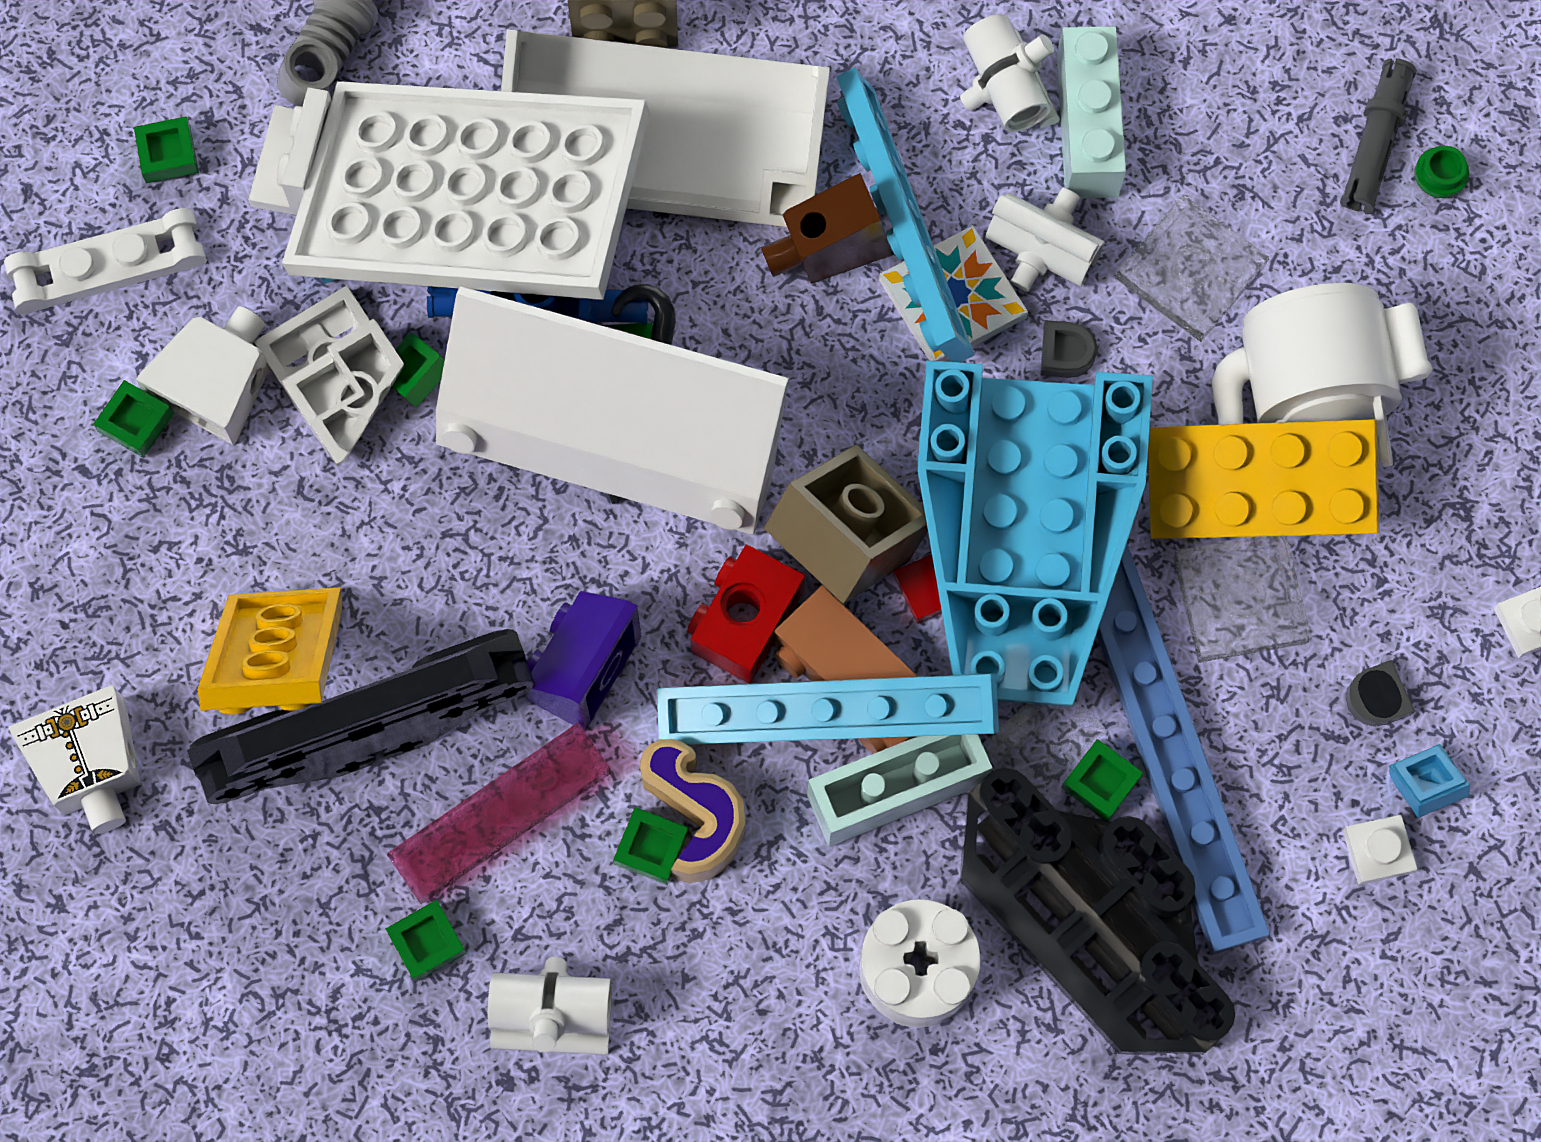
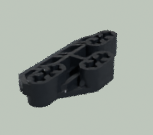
M513 629L498 630L432 653L418 660L412 666V669L323 700L322 703H315L301 710H275L212 732L194 741L187 752L195 776L200 780L207 803H227L264 789L344 776L371 766L377 760L375 752L381 750L384 757L393 758L424 747L483 710L524 695L534 687L535 682L517 632Z
M1010 768L997 769L991 772L968 793L964 845L961 852L960 881L1118 1054L1152 1055L1153 1053L1203 1055L1229 1032L1235 1019L1234 1004L1224 990L1200 966L1197 959L1190 901L1194 897L1196 888L1194 876L1189 868L1148 824L1132 816L1119 817L1110 822L1058 811L1026 776ZM1010 791L1015 795L1011 806L1004 804L997 808L992 803L996 792L1003 795ZM1030 807L1035 813L1028 825L1025 822L1023 823L1017 835L1011 828L1014 827L1018 817L1024 818ZM977 833L1005 862L998 870L984 854H976ZM1049 833L1054 837L1055 841L1051 846V850L1044 847L1037 851L1031 845L1036 835L1043 837ZM1128 838L1133 840L1136 847L1133 849L1132 854L1129 852L1122 856L1116 854L1114 848L1118 841L1124 842ZM1152 856L1157 863L1138 882L1133 875ZM1033 878L1036 879V882L1029 887V890L1061 923L1051 934L1049 933L1053 929L1022 895L1017 899L1014 897ZM1169 880L1175 885L1176 889L1171 896H1167L1161 901L1156 897L1154 891L1159 884H1165ZM1089 939L1092 942L1084 949L1110 978L1117 983L1124 976L1126 977L1107 996L1104 994L1109 990L1076 955L1073 959L1070 958ZM1168 961L1175 968L1170 976L1172 981L1166 979L1159 984L1154 980L1152 974L1157 969L1156 964L1161 966ZM1192 981L1197 989L1176 1008L1170 1000ZM1147 1000L1148 1003L1141 1011L1167 1039H1146V1031L1133 1017L1129 1021L1126 1018ZM1209 1005L1216 1013L1211 1019L1212 1025L1206 1024L1199 1028L1193 1021L1198 1014L1196 1007L1201 1010Z

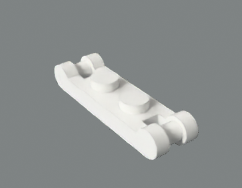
M188 208L175 209L157 220L36 253L17 252L5 258L4 265L8 279L15 283L16 290L12 293L16 312L23 315L205 265L207 259L203 245L200 242H196L194 232L198 229L194 212ZM173 238L175 247L171 251L161 254L158 242ZM51 271L53 284L39 286L35 275Z

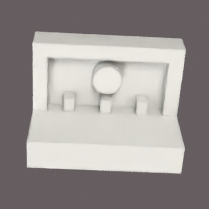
M308 87L303 106L289 108L274 105L248 199L251 207L297 215L332 101L329 91Z

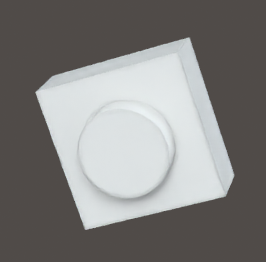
M1541 587L1498 603L1494 610L1518 658L1541 650Z
M1402 815L1346 826L1343 829L1358 885L1413 874L1417 871Z

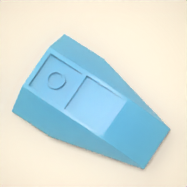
M926 360L917 470L952 674L996 673L998 701L1073 707L1146 486L1153 375L1096 372L1094 385L983 378V364Z

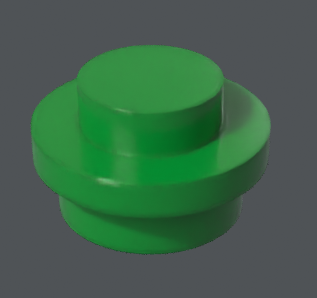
M1445 145L1428 149L1419 157L1414 170L1415 180L1426 194L1435 198H1450L1459 194L1468 182L1469 166L1466 158L1458 149Z

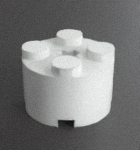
M931 900L904 901L880 913L869 928L864 939L859 962L861 985L872 1005L881 1014L895 1023L918 1028L933 1026L953 1016L969 998L979 974L980 949L972 928L964 915L959 911ZM913 952H922L924 961L934 963L928 966L924 976L915 975L914 966L904 964L911 960Z

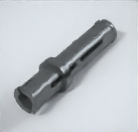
M1392 58L1385 60L1382 65V72L1374 97L1368 100L1364 110V116H1367V120L1344 194L1340 200L1342 207L1359 212L1363 203L1365 204L1363 210L1365 214H1371L1375 209L1377 194L1398 128L1404 126L1408 115V111L1405 110L1406 100L1417 72L1416 67L1412 63L1403 59L1396 58L1394 70L1392 69L1394 63Z

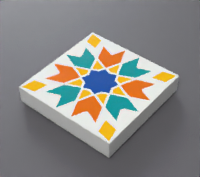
M973 225L934 245L971 347L1027 318V309ZM905 261L880 273V283L929 361L945 362L949 360L942 351L933 352L922 334L920 322L926 320L921 304L916 306L905 288L903 276L909 274Z

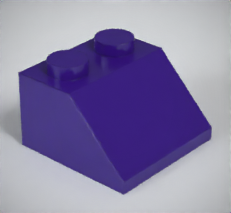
M580 591L572 605L565 602L556 613L549 630L554 635L544 652L536 650L527 661L535 685L529 692L525 693L527 701L586 732L642 636L637 605L624 599Z

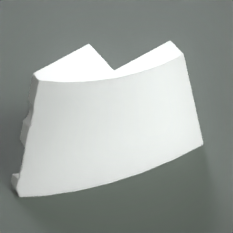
M347 285L254 341L255 347L263 352L269 368L337 467L345 462L404 368L403 361L376 320H369ZM353 327L352 332H350L349 334L345 335L340 339L335 338L336 336ZM307 354L305 361L301 365L295 367L287 366Z

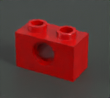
M745 544L737 559L729 556L725 560L714 583L716 587L720 588L710 606L704 603L699 605L688 625L687 633L692 635L690 639L692 654L751 684L774 644V630L791 615L805 590V575ZM748 603L754 606L759 613L751 621L738 622L729 616L728 611L736 604Z

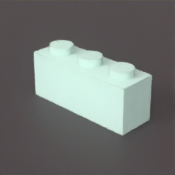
M1116 26L1063 27L1057 51V72L1064 185L1066 189L1075 192L1080 198H1119L1126 174Z
M978 734L917 736L809 779L807 797L828 847H831L968 792L987 777L993 768Z

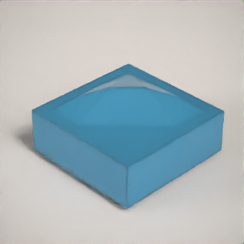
M1440 744L1389 765V775L1394 785L1418 818L1469 797V782L1458 767L1454 765L1452 759Z

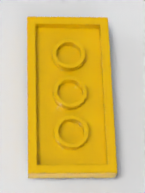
M1377 419L1149 428L1148 466L1151 539L1380 533Z
M341 587L228 595L197 689L200 711L218 710L223 714L235 715L247 712L253 707L278 706L283 710L293 711L307 708L313 703H322L343 611Z

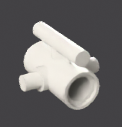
M1004 14L988 16L966 30L963 35V41L979 73L973 78V85L960 95L963 105L969 111L976 110L985 102L993 104L1005 130L1008 132L1022 131L1037 123L1042 129L1060 121L1037 72L1041 68V61L1054 52V46L1046 35H1039L1029 44L1023 42L1018 30L1014 29L1009 17Z
M1061 188L1053 204H1046L1044 210L1011 193L999 197L993 208L992 214L994 216L985 238L1018 254L1015 261L1019 266L1010 280L1012 285L1029 292L1037 276H1044L1047 270L1080 287L1084 285L1087 280L1085 275L1091 264L1095 266L1105 241L1072 225L1075 218L1071 214L1080 200V197L1075 192Z
M561 957L548 958L545 961L544 969L538 975L493 972L490 979L488 996V1028L491 1029L490 1048L608 1055L612 997L611 979L569 976L567 973V962Z

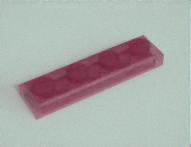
M576 723L389 851L386 855L422 905L610 775L611 768L581 726Z

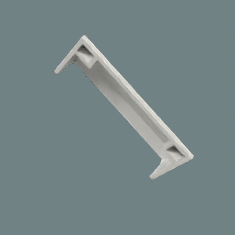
M507 30L501 91L639 99L646 101L650 114L626 208L787 227L782 214L787 209L815 196L830 67Z
M460 286L456 294L436 406V445L447 447L457 453L475 455L710 522L723 529L738 530L753 535L772 482L789 378Z

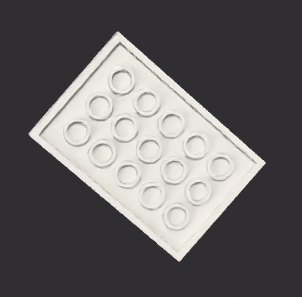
M337 81L282 265L288 275L446 288H459L462 286L472 290L603 300L650 114L645 100Z

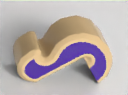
M672 738L660 739L650 744L641 756L640 770L643 788L700 827L671 868L672 877L689 884L710 880L721 873L735 858L745 836L744 801L732 783L716 774L690 773L695 771L697 767L696 754L693 748Z

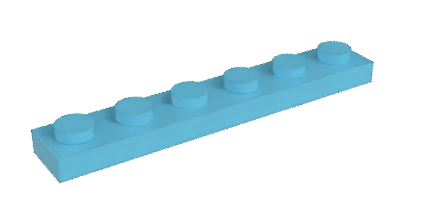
M854 67L837 76L844 96L837 100L840 112L850 128L855 127L860 140L853 143L855 153L863 168L867 172L871 171L876 184L869 187L871 196L883 216L888 215L892 229L886 231L888 242L896 257L900 261L904 259L909 274L903 276L905 288L916 306L921 304L926 320L920 322L922 334L933 352L940 350L952 362L960 363L974 356L973 349L875 89Z
M996 673L656 688L659 740L672 738L685 744L994 734L999 732Z

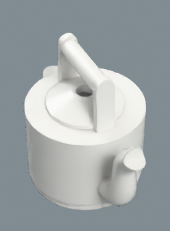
M1327 283L1290 290L1273 296L1253 307L1243 319L1242 339L1244 347L1227 354L1217 365L1212 378L1213 401L1218 415V425L1243 424L1242 390L1245 383L1250 381L1258 423L1377 419L1378 465L1383 464L1384 468L1393 466L1386 415L1394 411L1402 401L1400 384L1423 380L1432 374L1433 370L1432 364L1427 358L1418 310L1413 303H1404L1384 309L1383 303L1379 300L1378 293L1368 286L1354 283Z

